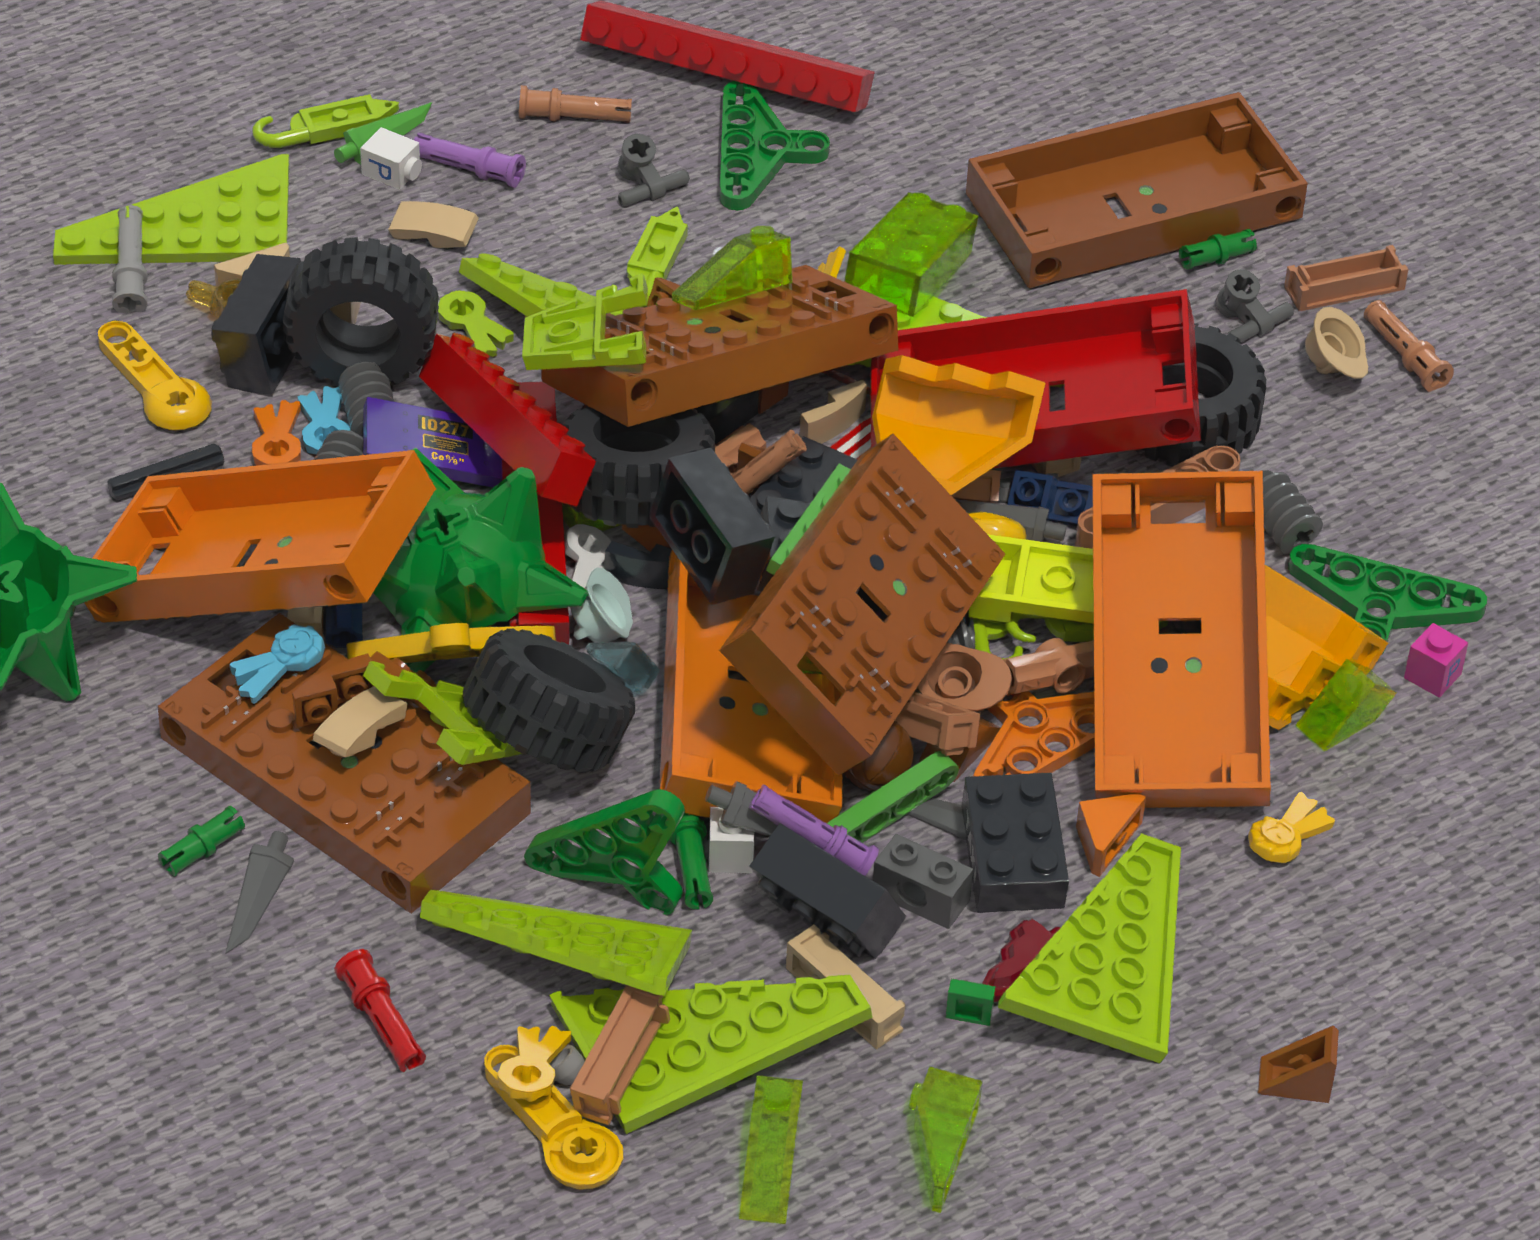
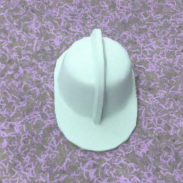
M595 568L586 583L585 589L588 590V596L583 605L570 607L576 621L574 637L577 640L588 637L596 644L608 643L619 637L626 639L633 624L629 596L621 583L604 568Z

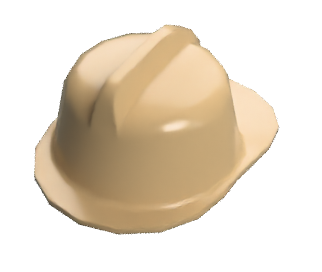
M1333 307L1322 308L1316 313L1314 326L1307 334L1305 341L1306 353L1321 374L1341 372L1354 379L1363 378L1368 374V363L1365 352V340L1359 326L1342 310Z

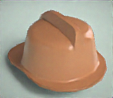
M946 643L917 688L923 695L971 711H980L991 708L1005 697L1010 689L1012 676L1009 666L1002 658L962 645Z

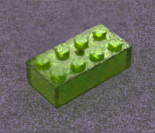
M908 192L849 252L844 282L896 304L897 312L914 317L971 254L979 215L967 212L965 208L958 205H946L931 200L928 195L923 193Z

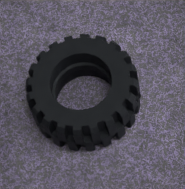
M349 237L344 239V243L338 244L334 240L323 244L322 251L318 248L312 250L305 256L304 261L298 263L289 282L283 317V331L286 334L285 341L289 350L292 353L296 352L295 359L304 368L311 367V373L321 380L324 378L332 380L331 384L334 386H339L340 376L348 367L361 362H375L380 367L381 372L389 378L390 382L394 381L397 384L409 378V372L413 374L424 365L425 359L431 354L435 339L439 296L429 271L425 267L420 269L421 262L410 253L407 256L404 255L401 247L392 243L389 246L380 244V239L368 238V241H358V237ZM346 302H363L381 308L393 319L380 325L360 326L340 319L330 308Z
M1194 323L1198 392L1210 397L1199 399L1201 441L1142 448L1145 451L1146 458L1155 462L1160 458L1167 460V465L1175 466L1215 446L1231 447L1238 454H1241L1243 448H1248L1255 440V435L1259 432L1266 393L1267 379L1264 376L1265 370L1260 360L1256 358V354L1247 344L1242 346L1238 337L1231 333L1228 335L1222 334L1219 328L1209 326L1207 329L1198 327L1199 323ZM1185 363L1163 366V386L1186 383Z
M584 404L581 410L576 409L563 423V426L569 430L567 434L584 443V450L596 461L578 505L570 506L576 512H582L586 518L593 521L599 519L605 525L610 526L622 524L626 525L627 528H638V525L656 527L649 514L668 459L707 448H712L715 452L714 430L704 415L698 413L695 408L627 427Z
M514 628L504 631L500 630L490 636L463 687L464 705L467 707L470 716L477 719L478 724L484 730L492 732L495 738L502 743H508L516 751L535 757L537 761L547 765L551 763L564 770L575 769L577 772H587L589 770L594 772L609 764L636 712L635 698H633L631 689L625 687V682L619 676L612 674L611 669L604 664L594 661L590 655L584 652L581 653L573 649V646L564 642L560 643L552 640L549 636L533 634L531 631L523 629L517 631Z

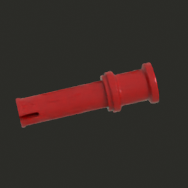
M357 949L347 953L336 963L334 973L340 981L346 982L352 992L351 1001L354 1006L368 1014L401 1072H405L407 1068L411 1070L422 1065L426 1060V1054L417 1044L410 1029L389 997L390 985L385 978L379 977L372 966L373 957L370 952L365 949Z

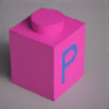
M1432 623L1410 646L1404 678L1440 698L1462 674L1468 642Z

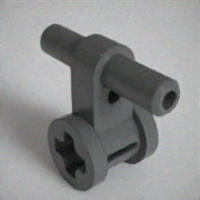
M632 134L624 140L621 149L622 155L618 161V172L627 180L637 181L639 186L619 193L618 200L621 206L627 207L648 198L651 201L664 197L666 191L689 183V174L684 169L660 177L652 163L656 153V146L648 136Z
M1238 269L1228 275L1224 287L1216 297V306L1221 314L1228 317H1239L1243 321V325L1227 333V335L1231 333L1238 337L1242 343L1255 335L1260 338L1273 331L1274 325L1293 316L1294 309L1290 303L1285 302L1266 311L1256 298L1260 291L1258 278L1250 271Z

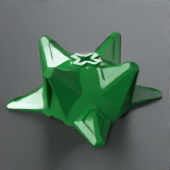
M416 447L410 449L415 450L436 490L373 591L375 596L388 608L395 620L402 626L401 635L428 632L431 626L451 623H467L469 628H481L492 625L497 621H508L519 612L583 605L588 596V590L545 562V553L541 540L536 479L532 470L524 467L516 469L485 495L465 493ZM436 660L405 664L415 673L418 670L424 672Z
M0 483V690L3 689L11 672L16 667L64 701H71L81 694L70 625L76 606L137 582V568L135 566L73 555L67 546H61L50 539L39 528L25 525L3 483Z

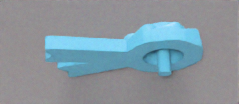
M339 386L336 388L323 387V403H320L315 391L310 392L307 396H298L301 411L310 421L302 430L304 446L308 453L316 455L325 438L331 432L337 430L350 431L349 424L338 419L342 403Z
M291 625L289 629L275 635L271 652L230 663L231 673L235 676L237 685H242L239 688L240 696L250 697L251 702L255 704L286 671H305L319 663L323 658L325 649L323 638L312 626Z

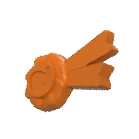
M282 400L277 417L275 416L272 404H268L264 408H254V418L263 434L252 443V456L256 466L298 462L301 460V442L291 434L301 411L300 401L290 403Z

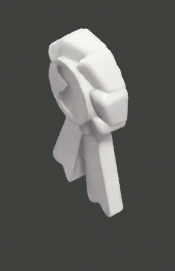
M576 524L569 528L564 536L565 554L576 561L571 580L583 588L586 587L588 578L595 568H604L605 550L611 543L610 539L596 527Z

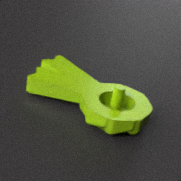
M456 290L440 298L438 305L439 320L448 325L450 330L463 329L468 338L475 342L473 347L494 357L497 356V348L503 350L506 343L514 341V333L511 330L485 316L486 303L474 292Z

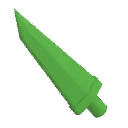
M432 102L345 131L343 135L346 144L334 150L336 160L343 163L354 158L361 165L360 148L381 127L404 136L424 122Z

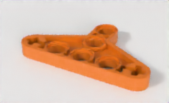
M1029 691L1011 694L1013 696L1012 699L1000 701L991 708H988L1003 725L973 776L1003 775L1004 767L1005 775L1053 773L1094 749L1095 733L1084 732L1078 727L1084 723L1095 724L1094 692L1037 699ZM1031 716L1038 719L1041 723L1036 726H1026L1020 723L1019 719ZM1051 742H1061L1068 749L1062 752H1055L1048 749L1046 745ZM1018 761H1029L1035 765V768L1030 771H1022L1013 764Z

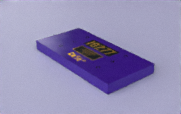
M372 397L366 398L363 406V455L408 451L416 447L451 480L493 488L502 482V458L457 414Z

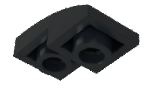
M611 541L605 550L604 569L610 572L622 584L651 589H668L669 556L672 549L656 543L651 552L646 553Z

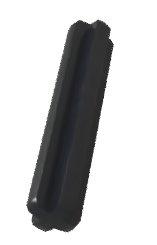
M211 444L110 478L107 481L109 493L112 498L119 501L134 496L148 476L207 471L222 466L225 462L224 455L219 445Z

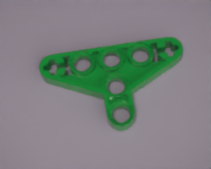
M732 81L724 87L720 202L725 208L735 211L749 208L785 163L817 164L828 158L830 140L826 134L814 130H786L753 85ZM736 96H743V104H736ZM735 119H742L747 121V123L734 124L730 121ZM734 143H741L746 145L747 147L732 148L730 147V145ZM777 144L784 148L774 150L767 148V146ZM813 145L820 147L821 150L810 151L804 148ZM739 167L745 169L746 171L742 173H735L729 171V169ZM733 185L741 186L740 195H733Z
M1313 544L1298 545L1290 552L1288 570L1293 577L1387 642L1389 641L1392 629L1426 627L1432 623L1436 625L1472 623L1482 619L1485 614L1487 596L1480 588L1470 584ZM1305 560H1310V561H1312V562L1310 563V566H1309V565H1304V564H1303L1304 561H1305ZM1325 564L1330 565L1328 577L1322 576ZM1340 570H1350L1357 577L1351 579L1343 578L1337 572ZM1389 580L1394 582L1397 587L1386 589L1380 587L1377 582ZM1428 590L1435 593L1437 597L1425 599L1420 597L1417 592ZM1446 595L1451 596L1448 608L1442 607L1445 603ZM1464 602H1472L1471 607L1464 606ZM1370 608H1380L1385 610L1388 615L1376 617L1367 610Z
M658 789L538 833L525 851V861L530 868L554 877L621 884L645 909L649 910L650 907L664 911L662 915L668 916L673 913L679 903L683 890L678 881L658 861V858L685 813L684 804L676 795L666 790ZM625 818L634 821L640 827L630 824ZM596 829H599V830L605 832V833H606L607 835H609L611 838L602 835V834H601L600 832H598ZM568 840H571V841L577 843V844H578L580 847H582V848H579V847L573 845V844H572L571 842H569ZM625 860H628V861L634 863V864L637 865L639 868H636V867L630 865V864H629L628 862H626ZM653 890H656V891L662 893V894L665 895L668 899H665V898H662V897L658 896V894H657L655 891H653Z

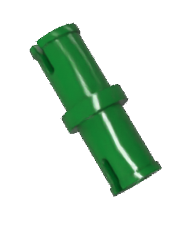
M1245 229L1226 236L1215 234L1209 236L1207 241L1181 246L1179 248V259L1189 257V260L1182 262L1181 265L1184 269L1189 270L1193 269V267L1216 262L1219 265L1226 263L1230 257L1253 253L1256 251L1257 241L1256 239L1246 241V238L1253 237L1254 233L1250 229Z
M228 806L224 811L203 825L195 824L188 829L187 836L158 853L161 865L164 866L178 857L166 869L175 877L180 871L202 856L209 858L216 853L217 846L245 829L242 817L239 816L230 822L238 811L234 807Z

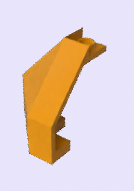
M903 355L887 358L872 415L876 443L878 444L891 434H894L947 492L953 495L1032 442L1045 382L1011 371L988 374L957 363L938 367Z
M1265 565L1269 726L1280 730L1290 724L1291 715L1305 707L1307 710L1312 711L1334 698L1336 694L1335 689L1347 682L1356 685L1366 679L1389 643L1345 612Z

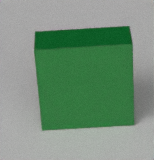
M951 978L945 1018L990 1026L996 986Z

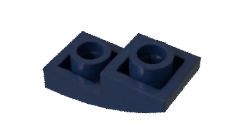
M1015 470L1007 505L1049 509L1048 520L1077 526L1080 514L1093 507V486L1058 481L1052 475Z

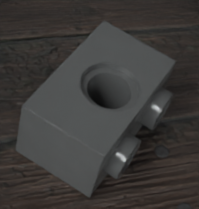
M895 834L874 861L873 881L885 888L899 907L947 929H950L970 901L973 868L901 835Z

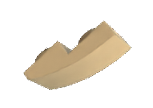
M401 201L388 230L395 239L427 238L432 247L435 248L466 247L479 218L476 213L449 205Z
M860 380L828 391L827 405L801 413L800 437L805 436L822 444L849 428L865 411L866 382Z
M371 687L356 695L332 713L314 732L313 741L327 747L331 753L345 758L353 756L375 745L378 729H383L392 723L404 719L407 703L397 697L384 696L376 687Z

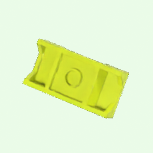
M987 534L1001 548L1005 556L969 608V617L1010 623L1011 614L1014 612L1094 624L1093 549Z

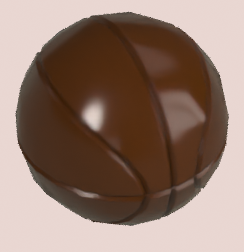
M894 721L873 754L843 773L844 776L853 785L863 790L875 792L910 769L914 754L913 745L907 731L898 722Z

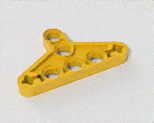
M467 623L441 624L431 626L428 632L348 643L346 645L347 658L351 659L367 653L371 657L376 651L390 660L396 657L404 663L479 657L489 637L500 630L504 631L514 628L520 631L523 629L531 631L533 634L549 636L552 640L556 641L555 627L469 628Z

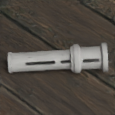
M129 205V218L126 217V206L121 207L118 211V265H116L112 272V278L116 284V293L112 297V306L119 313L143 312L147 307L144 284L148 280L147 270L142 265L143 211L137 206Z

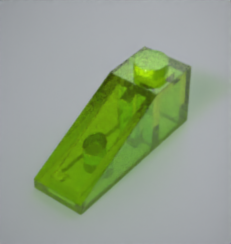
M756 226L750 229V233L734 237L672 293V301L691 309L699 310L793 283L790 237L774 231V228L771 226Z
M929 1066L923 1084L916 1082L913 1087L909 1109L915 1110L914 1129L931 1209L941 1213L980 1108L983 1081Z
M757 1075L739 1219L786 1224L801 1117L803 1080Z

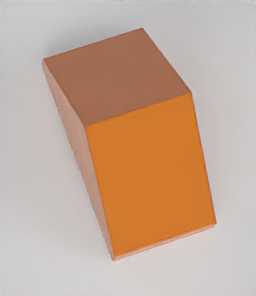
M1135 793L1079 801L1076 829L1092 874L1100 877L1142 824L1146 796Z

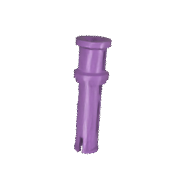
M418 133L417 137L415 136L414 141L419 142L420 158L475 172L482 180L493 178L507 182L509 187L516 188L525 173L526 160L520 154L509 156L498 153L494 147L490 146L483 147L482 149L472 148L448 140L434 138L423 133Z
M764 784L756 792L749 805L750 810L764 816L777 826L779 823L783 824L864 876L868 873L878 855L879 848L875 845L868 847L847 834V828L842 825L832 827Z

